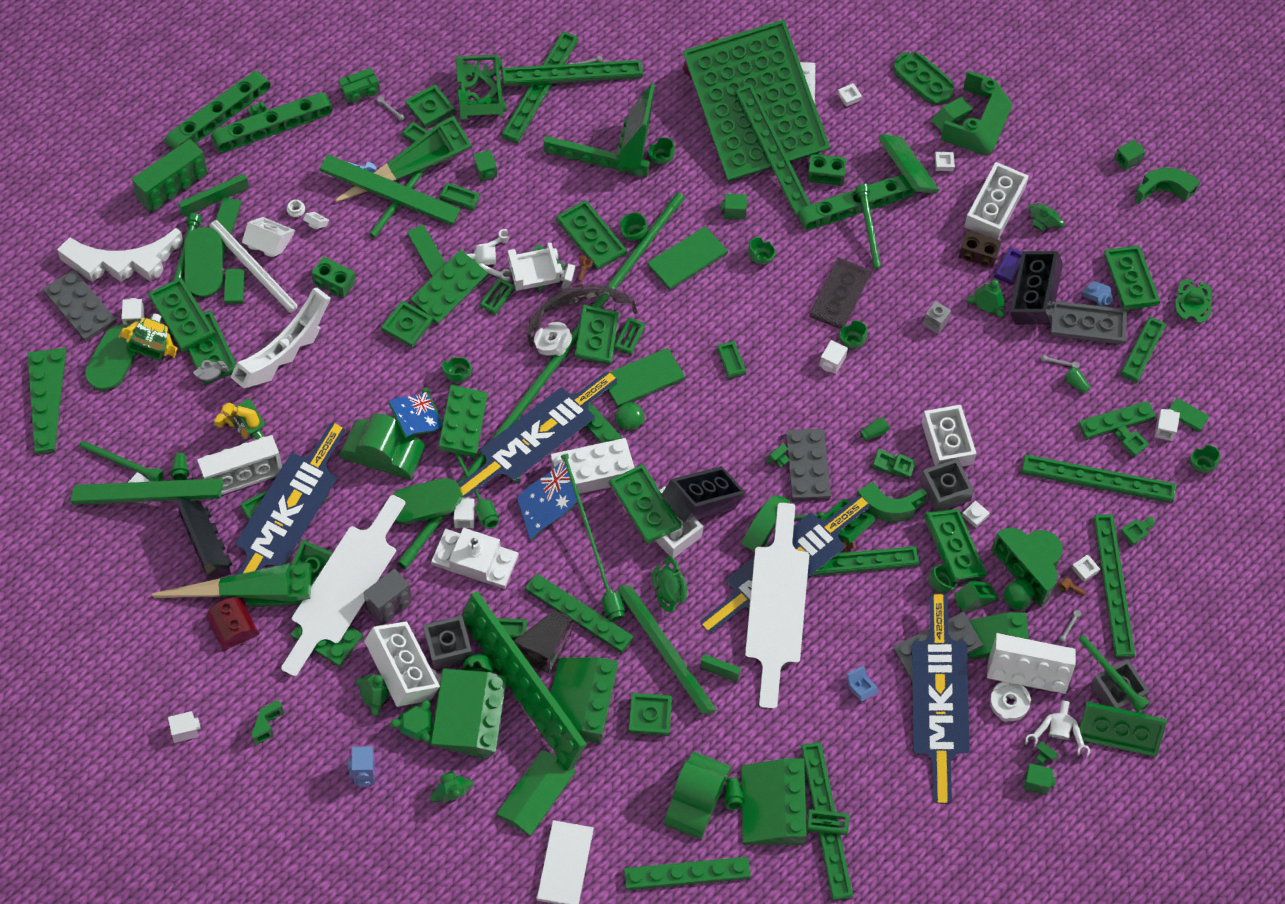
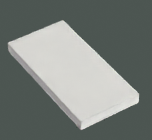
M553 820L537 901L553 904H579L594 827Z

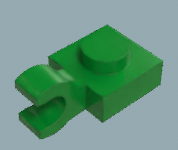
M1123 424L1117 428L1116 437L1124 440L1121 445L1134 458L1148 447L1149 443L1137 431L1131 433Z
M1152 516L1141 523L1136 519L1123 527L1121 533L1134 546L1148 537V531L1154 527L1153 524L1156 521Z

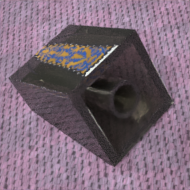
M553 610L515 640L514 643L532 667L548 674L552 673L571 637L572 618L564 612L558 613Z

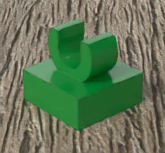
M262 101L247 108V113L250 117L268 111Z
M784 443L764 458L768 464L775 461L781 468L789 461L788 457L783 454L788 448Z
M1041 741L1037 746L1041 753L1035 760L1043 766L1048 758L1054 762L1059 755Z

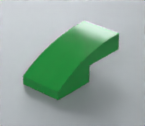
M878 449L871 467L891 475L910 478L916 461L899 453L895 456Z

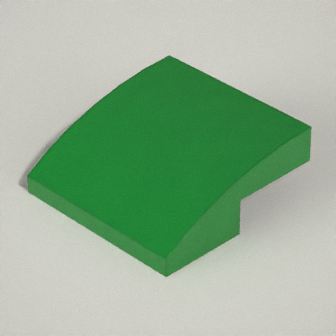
M843 498L820 519H829L851 501ZM866 512L861 513L840 530L839 539L851 543L875 522L874 515Z

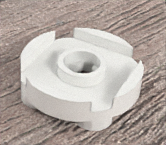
M552 322L548 324L549 327L545 329L540 328L534 336V343L538 352L543 355H563L572 340L571 332L567 326L561 322Z
M1001 682L995 686L990 696L992 711L1004 722L1023 718L1030 708L1031 697L1023 685ZM1007 697L1015 700L1013 705L1006 703Z

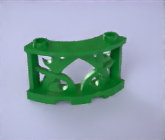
M498 54L455 55L457 83L461 84V87L457 88L460 119H468L467 116L490 114H499L500 117H503V112H506V101L502 99L499 69L503 68L502 58L499 59ZM481 60H492L493 69L488 70V63L483 66V71L480 70ZM463 61H477L476 67ZM494 76H495V78H496V84H495V82L491 79V78H493ZM470 77L472 81L469 82L466 78ZM478 78L484 81L491 89L481 100L477 94L465 91L473 88Z

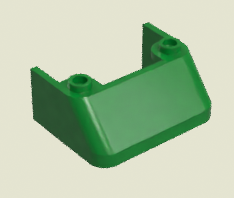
M968 70L963 90L990 100L981 120L968 118L964 121L963 126L945 120L940 140L982 155H990L995 149L1010 114L1012 102L996 80Z

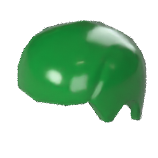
M660 137L656 144L651 143L648 151L649 159L657 165H664L670 162L675 156L673 140Z
M639 212L629 213L620 220V231L626 240L637 241L643 238L648 231L646 219Z
M762 237L752 238L748 245V256L751 261L761 265H766L773 261L776 251L771 242H764Z
M853 320L849 326L843 325L839 333L840 342L849 349L863 346L868 338L867 325L857 320Z
M451 357L450 361H443L442 371L448 381L461 383L471 376L472 365L468 359L463 357Z
M632 402L625 403L617 409L615 420L618 426L624 430H637L640 425L645 423V414L639 405Z
M1206 444L1202 449L1196 448L1190 456V465L1199 473L1213 472L1220 463V451L1209 444Z
M941 564L933 567L930 571L928 581L935 592L946 594L956 588L957 583L951 582L946 568Z
M1024 579L1013 581L1004 590L1005 603L1016 611L1028 608L1032 604V597L1035 595L1032 585Z
M482 654L471 655L463 662V670L494 674V666L488 656Z

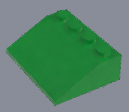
M651 84L630 109L629 116L624 118L616 158H619V166L640 169L649 130L655 84Z
M600 657L559 658L551 695L585 741L602 744L618 673V661Z
M443 669L430 745L488 760L496 752L507 677L490 672Z
M783 758L742 765L741 786L744 797L742 806L743 844L805 845L807 831L804 759Z

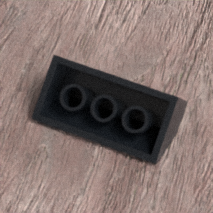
M177 500L181 519L208 581L230 575V566L233 565L229 555H224L223 550H225L222 539H217L216 534H218L215 523H210L209 518H211L208 507L204 508L201 501Z

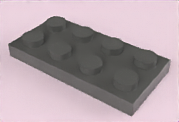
M74 269L43 288L45 295L85 343L117 323L116 318Z
M1056 301L1050 336L1124 345L1126 341L1127 310Z
M824 429L786 430L792 501L830 500L831 491Z
M964 612L948 619L949 636L955 641H965L967 643V655L983 648L982 642ZM930 628L893 646L911 681L912 643L914 641L926 640L930 635Z

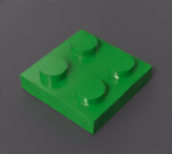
M435 84L405 100L406 106L425 129L455 113L454 106Z
M402 300L381 326V331L413 348L433 323V317Z
M632 693L629 733L669 736L672 696Z

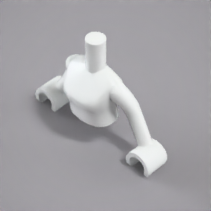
M502 229L499 231L497 239L477 245L474 253L467 255L489 274L510 283L511 277H505L510 276V270L504 269L500 272L487 266L496 265L495 245L500 242L505 244L509 241L507 236L508 230Z
M1064 700L1061 702L1060 712L1048 715L1035 733L1029 734L1025 739L1026 745L1028 739H1034L1035 747L1039 736L1050 724L1049 736L1069 740L1070 731L1073 727L1074 736L1079 747L1077 755L1079 756L1082 749L1087 752L1086 758L1090 754L1089 747L1084 745L1077 721L1067 715L1070 702Z

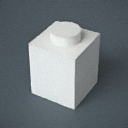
M130 298L123 300V325L130 326L134 322H140L144 318L142 299Z
M831 340L821 356L819 366L827 372L836 374L846 358L848 348Z
M1161 409L1157 418L1154 437L1173 441L1177 433L1180 413L1174 412L1171 409Z
M462 497L461 503H458L454 510L455 528H474V499Z
M192 711L168 717L174 743L198 737L197 730L201 729L198 717L194 718Z

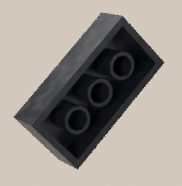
M1022 251L1010 308V314L1015 324L1051 325L1063 267L1059 251Z
M723 466L671 479L661 496L678 517L686 523L734 510L746 493Z

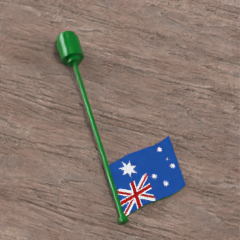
M424 388L422 394L398 397L388 402L405 438L414 434L431 433L442 429L443 421L429 395V388ZM455 453L466 477L468 478L470 475L460 455ZM476 490L474 493L479 502H477L474 511L481 525L486 529H492L499 524V515L492 501L482 500Z
M563 454L561 455L562 461L554 469L528 486L517 498L530 541L544 528L563 517L578 503L606 589L601 602L606 617L611 622L617 621L625 617L622 599L619 593L610 591L568 462L569 455Z

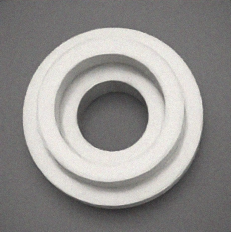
M292 200L287 205V213L292 217H300L305 212V206L300 200Z

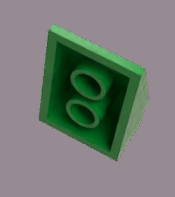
M1002 613L969 620L982 642L983 648L968 654L967 659H989L996 633L1029 640L1027 614Z

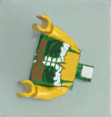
M152 314L150 319L142 318L140 322H134L130 326L122 328L118 338H125L126 342H128L126 349L158 361L161 360L163 354L164 356L168 354L175 358L177 347L173 345L171 336L167 333L168 327L160 324L162 317L158 314Z
M250 398L236 406L232 403L224 404L221 409L223 414H218L214 420L216 427L223 428L226 423L229 424V427L236 428L244 440L252 438L255 441L265 437L261 432L265 423Z

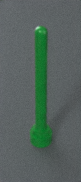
M860 184L855 187V192L858 198H861L873 266L878 270L881 264L868 201L870 187L869 184Z
M196 213L188 214L186 219L188 230L185 240L190 232L201 225L202 217ZM185 240L173 281L183 276L185 269Z
M81 441L79 444L82 449L147 476L149 481H162L164 471L158 468L148 469L86 441Z
M1079 636V642L1132 700V708L1137 713L1145 710L1150 702L1145 697L1138 696L1086 636Z

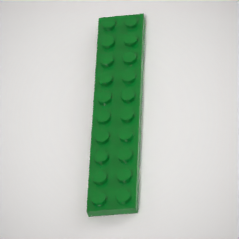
M479 592L471 593L461 614L464 625L481 647L484 655L491 659L494 669L501 676L507 677L506 685L510 688L516 700L522 705L526 714L534 722L537 730L546 739L549 747L558 756L559 761L565 766L567 771L573 769L587 743Z

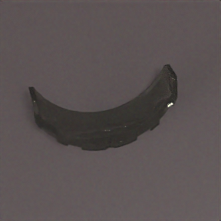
M580 284L562 289L544 300L530 317L525 331L530 347L534 346L532 333L541 327L542 315L548 311L607 294L616 303L629 304L633 313L638 314L635 301L622 290L604 284Z

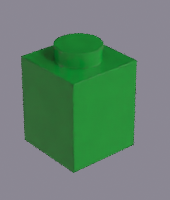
M1134 139L1117 148L1114 159L1126 171L1142 162L1145 151Z
M491 150L473 154L474 167L480 182L496 178L497 166Z
M725 193V200H721V211H724V219L746 220L747 194Z
M1030 763L1026 771L1023 789L1047 795L1050 789H1054L1056 777H1053L1054 769Z

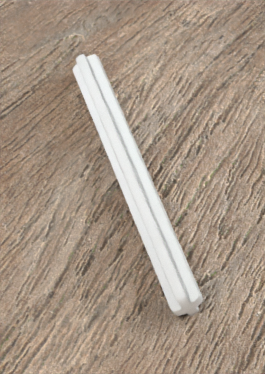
M217 220L211 222L210 228L218 232L222 242L290 313H293L297 309V304Z

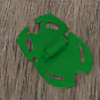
M1182 280L1175 302L1176 313L1183 320L1194 317L1197 320L1196 323L1207 321L1212 310L1210 302L1212 299L1211 286L1199 282L1200 287L1196 288L1190 284L1194 282L1193 280ZM1184 286H1189L1186 290H1183Z
M673 556L663 559V562L666 563L664 568L659 570L660 565H657L651 575L653 586L657 590V599L660 606L667 612H674L676 610V603L684 604L688 591L685 578L681 572H678L680 570L678 563ZM670 563H672L674 567L673 569L669 567Z

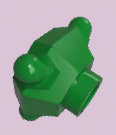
M1043 203L1029 205L1028 208L1033 219L1031 225L1038 230L1044 231L1045 228L1053 226L1064 227L1065 222L1060 219L1059 214Z
M994 279L991 283L984 284L975 290L972 296L967 297L969 304L975 303L978 308L991 314L995 313L999 318L1005 316L1003 309L1005 304L998 280Z
M373 674L357 678L356 684L360 687V695L365 705L371 708V714L374 717L379 716L382 704L387 699V696L390 695L382 676Z
M423 700L421 705H415L399 715L400 718L391 720L390 726L398 728L400 733L415 740L420 739L425 743H430V734L433 729L432 713L429 710L430 701Z
M454 771L439 776L440 783L437 784L436 791L430 795V801L447 802L461 797L469 792V788L473 787V781L465 779L461 775L456 776Z

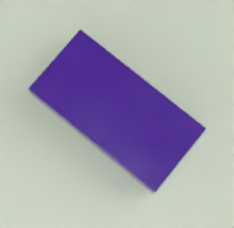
M1010 247L994 277L1010 285L1019 270L1022 252Z

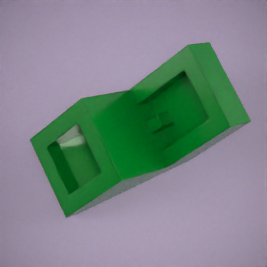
M960 97L943 106L931 121L942 131L945 120L954 123L956 120L963 122L974 108L963 97Z
M279 699L260 709L252 732L255 746L273 737L272 728L268 722L284 714Z

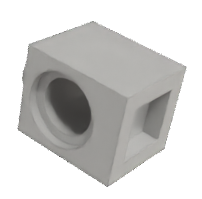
M935 301L925 314L923 326L939 335L949 321L951 310Z

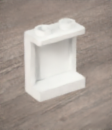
M548 243L547 249L516 254L515 249L508 250V262L516 291L560 282V275L563 274L560 263L557 264L558 253L556 248L553 249L552 243Z

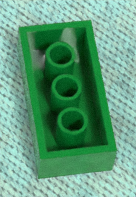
M189 139L132 178L136 199L151 213L159 209L168 200L175 198L178 193L188 189L191 184L202 179L208 173L204 152Z

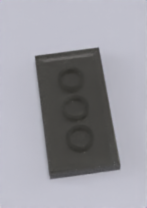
M838 257L809 317L841 330L843 325L846 326L872 274V270Z

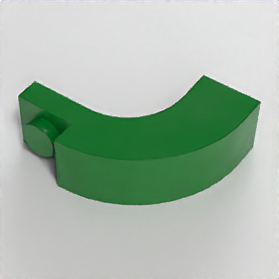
M1155 169L1144 175L1142 184L1136 189L1137 194L1134 200L1141 204L1154 192L1169 191L1186 202L1197 192L1200 181L1180 169Z
M872 482L859 489L856 497L861 496L869 504V508L865 511L874 515L875 518L887 522H901L913 518L915 509H919L925 504L927 493L922 488L905 498L893 499L885 496L877 485Z
M773 495L755 517L741 544L754 552L757 547H766L770 536L776 528L778 504L790 503V501L785 497Z

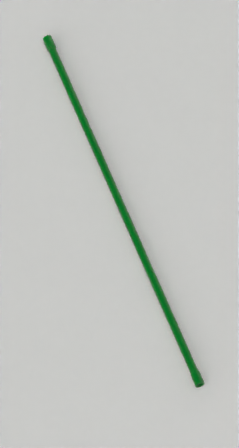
M677 192L669 201L665 210L592 307L602 308L671 215L685 200L681 193ZM579 324L571 333L572 340L565 349V353L560 356L554 355L492 439L516 422L576 343ZM482 452L468 469L470 476L486 463V456ZM465 474L458 482V485L467 479ZM446 515L431 518L412 545L398 560V566L405 570L409 567L419 550Z

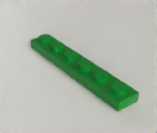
M545 136L544 152L551 155H559L567 159H575L584 163L599 165L603 168L615 169L619 172L648 177L650 161L642 160L640 169L619 166V158H616L617 153Z
M536 574L525 587L527 593L622 654L632 642L633 635L539 574Z
M748 857L624 868L626 891L751 878Z

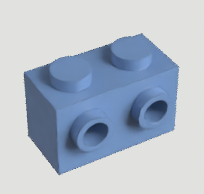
M373 746L352 747V758H348V771L350 778L354 780V785L359 787L375 785Z

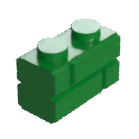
M371 67L338 79L339 90L347 104L351 102L356 103L364 97H372L380 92L379 81Z

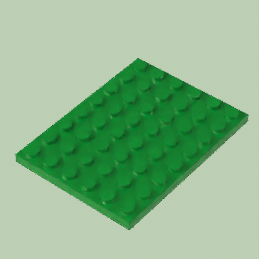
M785 19L683 50V55L727 182L771 169V165L735 94L736 89L750 83L790 162L809 157L811 154H819L830 150L828 139Z

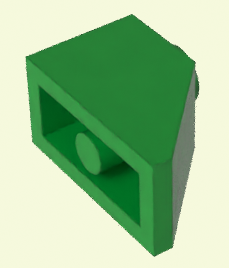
M970 581L953 595L957 606L962 611L970 612L1000 599L991 583Z

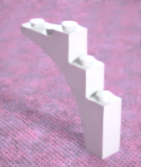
M175 228L165 237L152 244L125 251L95 249L69 238L57 251L61 261L92 283L102 277L105 271L120 282H123L133 274L134 270L152 282L162 274L164 270L162 262L166 261L175 249L177 250L181 247L183 238L181 231Z
M314 288L299 313L284 331L258 353L237 362L230 378L243 388L272 381L279 365L293 362L300 346L314 343L320 330L318 324L331 298L319 288Z

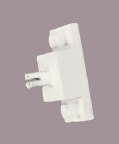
M463 528L461 533L445 529L431 565L505 589L519 553L500 547V539L466 528Z

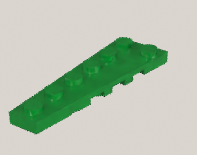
M66 348L28 352L34 449L36 455L56 452L59 410L64 383L63 375L67 357Z

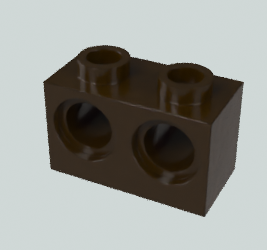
M967 230L960 249L959 258L981 264L984 267L994 268L1002 241Z

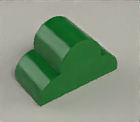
M376 413L372 414L369 420L357 419L354 421L340 451L339 458L412 480L424 453L425 445L414 435L405 438L395 418Z
M1017 528L1000 530L996 534L991 551L1016 580L1024 579L1032 585L1035 591V595L1032 598L1040 608L1049 601L1057 581L1056 568L1063 552L1060 539L1052 532L1046 530H1037L1028 535Z
M693 751L689 760L685 762L677 780L664 820V826L702 840L732 766Z

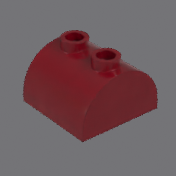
M234 597L223 600L214 605L206 614L207 621L222 651L259 635L241 598Z

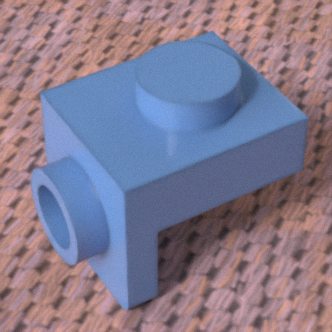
M1095 281L1081 291L1084 298L1097 302L1098 306L1108 307L1114 301L1110 286Z
M863 666L847 673L849 689L861 702L878 693L877 686L867 677L866 669Z

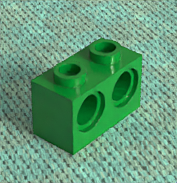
M811 154L807 182L843 186L847 158Z
M324 256L311 272L313 283L316 286L323 287L333 295H339L345 298L356 283L354 271Z

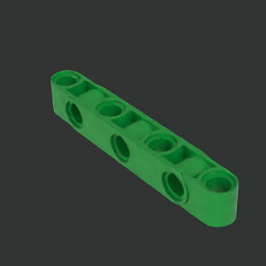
M259 71L252 72L169 132L164 139V143L171 150L176 149L189 139L195 144L266 93L271 86L270 81Z
M317 93L216 129L211 133V138L218 152H227L325 117L332 113L333 107L325 93Z
M903 174L870 184L868 197L870 211L911 197L917 191H914ZM855 190L803 207L797 212V216L805 230H812L862 214L861 198H858Z

